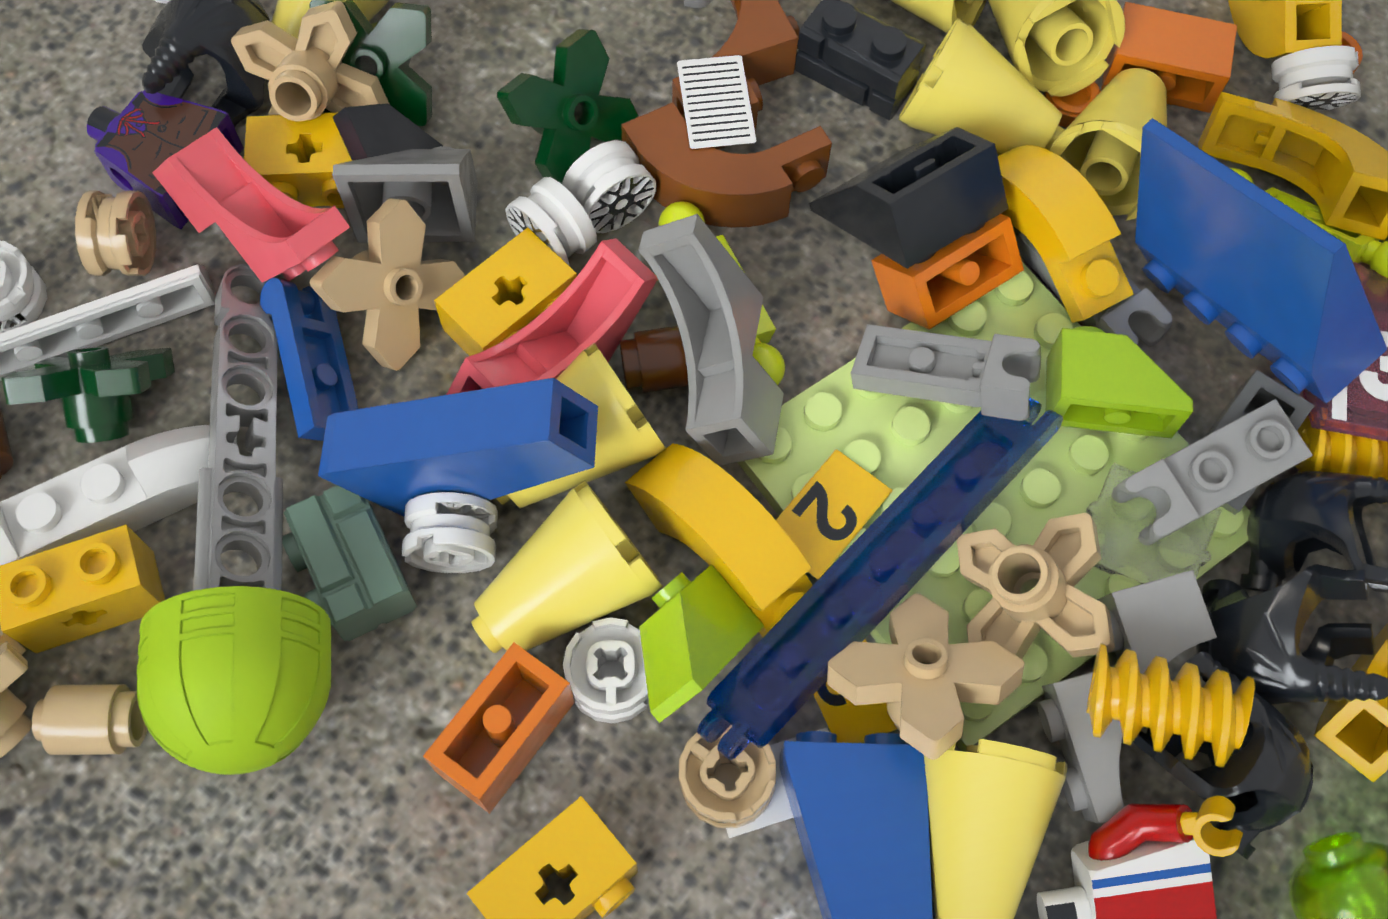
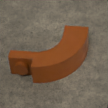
M673 102L621 124L622 141L632 148L639 158V164L643 165L656 180V192L653 199L665 208L678 201L692 203L702 212L705 224L718 227H752L788 217L792 192L810 190L826 177L832 142L822 127L819 126L774 147L756 153L736 154L724 152L713 147L691 149L686 121Z

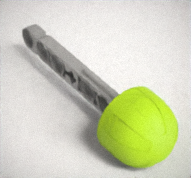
M248 264L231 266L224 273L215 298L214 325L219 327L213 340L208 468H201L199 470L193 591L173 596L156 604L143 616L139 630V659L137 664L138 705L143 721L156 742L175 759L190 767L224 775L258 771L276 764L293 753L315 727L326 706L331 688V620L328 614L313 601L290 592L282 591L283 479L276 477L277 338L272 315L266 314L262 310L260 303L248 304L242 302L231 292L232 287L247 286L261 295V290L267 281L262 283ZM234 334L251 336L259 343L261 351L257 353L239 351L232 345L229 337ZM234 384L249 386L257 392L261 402L255 405L240 404L231 398L227 387ZM240 427H249L246 432L245 447L247 451L252 453L251 456L240 455L238 445L233 443ZM230 492L245 493L254 499L259 512L252 516L236 515L227 509L223 502V496ZM228 550L244 551L255 560L257 572L250 576L234 575L225 569L220 555Z

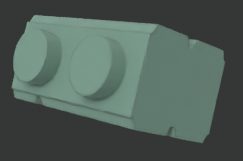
M336 485L325 490L323 495L311 496L287 507L285 512H283L292 531L282 537L285 551L297 572L308 568L316 587L306 592L305 597L326 611L331 620V625L344 641H351L377 629L380 624H387L418 607L369 500Z

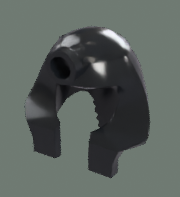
M170 0L160 11L142 44L143 51L151 58V63L147 66V72L142 77L143 89L146 93L155 94L158 92L182 99L194 77L188 63H192L195 57L208 54L214 57L221 65L227 88L223 89L211 107L228 113L235 128L240 121L255 112L264 102L265 79L245 71L231 43L232 37L240 28L270 20L262 3L259 0Z
M1302 471L1270 483L1256 499L1248 518L1247 535L1251 547L1248 574H1241V588L1260 592L1282 585L1283 580L1288 582L1300 572L1309 553L1326 548L1343 555L1353 570H1365L1367 585L1372 590L1388 593V568L1376 565L1362 520L1364 506L1373 503H1388V480L1383 477L1374 478L1372 476L1349 473Z
M1314 564L1307 567L1288 582L1252 597L1240 585L1227 579H1214L1203 585L1202 597L1217 637L1196 645V653L1207 652L1211 654L1214 660H1218L1222 667L1228 668L1230 673L1235 674L1240 681H1243L1247 676L1254 678L1255 692L1271 705L1292 702L1316 703L1329 700L1339 702L1343 699L1349 702L1355 699L1360 701L1368 699L1378 701L1388 697V678L1375 673L1367 674L1362 670L1341 669L1333 665L1335 659L1352 654L1374 655L1372 624L1328 623L1318 628L1306 651L1301 653L1299 647L1304 625L1322 600L1368 601L1365 570H1342Z
M1207 652L1197 653L1186 661L1198 666L1199 675L1205 682L1208 681L1211 674L1217 669L1228 672L1233 694L1242 682L1235 674L1230 673L1228 668L1222 667L1220 662L1214 660L1212 655ZM1255 691L1250 721L1240 749H1234L1224 767L1215 766L1212 743L1204 741L1198 752L1208 754L1212 766L1193 771L1176 758L1183 751L1181 735L1173 734L1162 753L1156 752L1153 749L1150 728L1147 729L1146 734L1140 731L1133 741L1136 746L1201 798L1208 799L1216 795L1224 796L1234 804L1236 809L1232 820L1218 822L1215 828L1242 831L1243 836L1236 852L1247 860L1256 850L1251 845V842L1262 831L1270 830L1283 824L1300 813L1308 801L1313 786V764L1310 759L1309 748L1303 736L1288 718Z

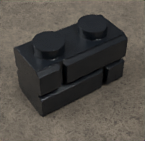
M821 0L799 31L797 45L799 50L796 54L794 70L861 106H868L869 110L890 120L917 83L926 44L905 34L900 29L860 11L847 2L841 0Z

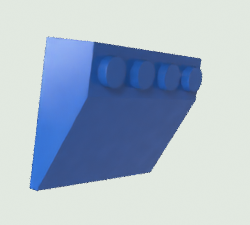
M1152 118L1142 127L1135 242L1148 262L1142 268L1145 275L1163 292L1168 294L1175 288L1185 297L1182 298L1185 306L1206 325H1210L1216 320L1226 327L1225 335L1244 355L1253 359L1260 353L1273 363L1270 365L1273 374L1291 391L1300 394L1306 388L1327 404L1388 350L1346 244Z

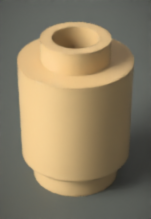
M125 684L54 685L49 689L45 698L40 699L36 703L32 715L33 735L37 741L42 742L43 748L50 755L121 754L127 747H139L144 741L147 727L138 705L137 691H130Z

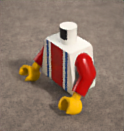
M1218 795L1206 799L1202 803L1199 812H1192L1191 808L1185 804L1132 803L1126 805L1093 832L1089 841L1079 843L1072 848L1071 860L1075 887L1037 893L1039 918L1217 919L1209 854L1219 857L1232 855L1239 848L1243 832L1237 829L1220 830L1215 828L1210 821L1226 822L1232 820L1236 807L1228 798Z

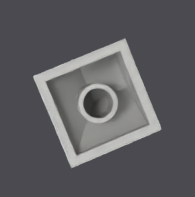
M446 146L433 149H410L333 165L332 176L358 243H368L366 221L389 198L406 200L426 225L424 242H475L478 182L470 149H454Z

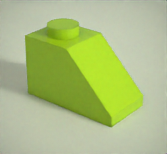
M1081 326L1073 329L1062 328L1047 356L1045 424L1172 439L1193 413V400L1127 335L1105 333L1102 329L1092 326Z
M712 564L692 581L683 572L676 576L652 597V600L660 609L639 626L650 712L659 723L701 692L764 627L762 622Z

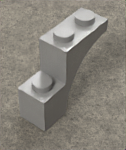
M698 214L643 231L638 251L648 262L664 289L676 318L685 352L689 385L688 416L685 431L719 466L773 455L784 393L752 356L763 303L762 294Z
M1193 570L1112 592L1097 599L1104 603L1110 611L1115 649L1112 652L1115 651L1117 659H1119L1125 649L1134 650L1137 653L1139 670L1142 674L1155 656L1166 658L1168 663L1182 652L1217 637ZM1093 672L1042 686L1046 700L1038 702L1037 707L1048 740L1051 743L1060 742L1067 763L1066 779L1062 788L1073 812L1082 810L1085 820L1100 824L1107 822L1124 808L1119 778L1122 733L1120 721L1113 719L1101 738L1093 736L1090 714L1086 713Z

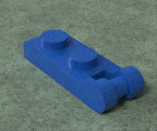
M271 278L264 284L261 290L260 305L266 314L272 315L298 438L323 441L327 416L337 412L359 409L336 311L331 310L312 287L307 286L302 290H298L297 286L291 281Z

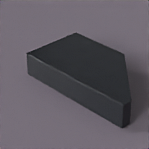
M388 103L345 107L333 116L352 161L410 149H433L443 146Z

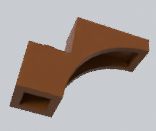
M730 0L736 13L737 23L728 40L711 58L734 55L742 56L756 134L758 112L763 110V99L759 85L794 74L800 29L793 16H786L779 4V0ZM679 77L672 79V102L686 121ZM719 146V147H713V148H715V149H721V148H724V147H727V146Z

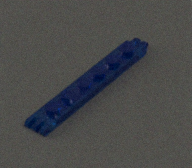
M1029 397L1030 416L1023 421L984 416L980 411L712 690L707 698V705L712 710L700 722L697 733L708 743H712L732 725L722 737L717 747V750L728 760L735 759L751 742L758 748L767 745L827 680L828 661L853 641L862 642L1055 435L1062 424L1063 416L1049 409L1032 425L1039 415L1042 405Z

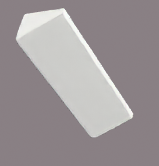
M197 264L1 333L0 381H2V377L11 373L35 369L34 363L46 358L68 356L67 352L71 350L97 347L215 305L216 294L206 268Z

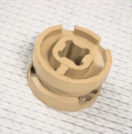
M89 190L82 195L78 202L75 216V237L82 265L87 272L94 276H105L111 270H120L122 274L127 276H145L148 274L155 258L156 227L153 211L145 194L140 191H121L116 197H113L112 194Z
M716 722L701 728L687 741L679 759V782L688 808L701 821L716 828H739L754 822L768 808L775 791L776 760L769 743L755 729L739 722Z

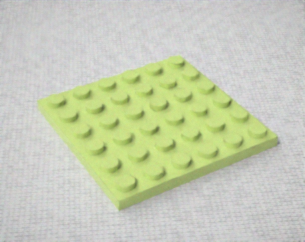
M1023 262L1024 270L930 330L913 322H910L901 329L992 341L994 334L1030 338L1038 341L1041 346V369L1039 379L1036 382L1030 383L1029 418L1017 421L984 416L981 414V407L853 389L851 371L856 359L854 358L782 405L773 455L737 462L778 516L836 449L893 490L824 574L877 643L892 644L889 634L890 612L913 594H921L949 612L948 644L968 643L967 624L983 609L993 596L967 581L960 573L957 538L961 534L996 528L1014 545H1034L1049 519L1088 513L1097 526L1102 559L1074 588L1096 600L1112 592L1190 570L1194 571L1196 580H1198L1249 542L1247 525L1250 510L1245 505L1235 515L1225 508L1219 507L1150 546L1143 545L1139 541L1140 531L1150 526L1156 518L1155 506L1150 500L1142 497L1133 498L1125 503H1118L1112 497L1113 488L1126 478L1184 449L1189 444L1178 431L1171 439L1045 424L1047 356L1062 328L1073 329L1081 327L1078 322H1071L1066 309ZM1040 629L1022 658L1024 661L1022 683L999 705L960 702L964 715L962 738L956 742V745L964 752H966V746L977 745L979 739H985L1044 695L1042 686L1064 680L1096 655L1073 658L1043 629Z

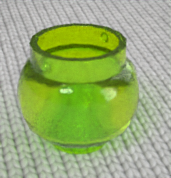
M1342 832L1320 838L1303 849L1302 852L1306 860L1296 866L1288 882V897L1297 919H1388L1387 845L1373 841L1364 842L1361 834L1358 832Z

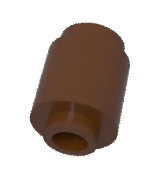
M678 326L634 332L633 339L619 340L627 389L641 387L643 393L689 386L685 352Z

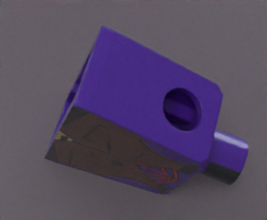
M145 90L138 92L121 113L106 106L97 107L90 114L86 127L88 135L98 141L95 144L94 152L110 178L125 191H140L144 193L150 202L152 211L179 229L185 226L188 218L152 172L167 158L216 127L239 154L244 149L228 113L158 92L155 94L146 93Z

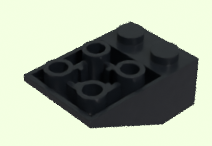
M958 127L901 150L809 203L811 211L907 269L914 264L927 261L934 256L936 251L963 235L978 231L987 221L1008 210L995 143Z

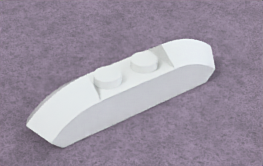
M210 425L184 427L140 439L1 501L0 566L125 524L135 532L197 503L199 470L201 468H208ZM236 435L235 440H234V442H233V443L236 444V445H237V435Z

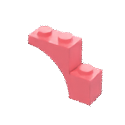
M217 127L167 158L152 172L198 233H201L216 222L262 283L280 273L287 281H291L304 271H311L339 251L332 240L350 228L335 206L322 209L310 207L290 198L271 185L242 158Z
M618 239L601 241L578 276L545 311L503 342L478 354L466 357L446 395L548 378L556 379L584 349L593 343L596 344L607 362H609L619 345V340L623 339L658 278Z

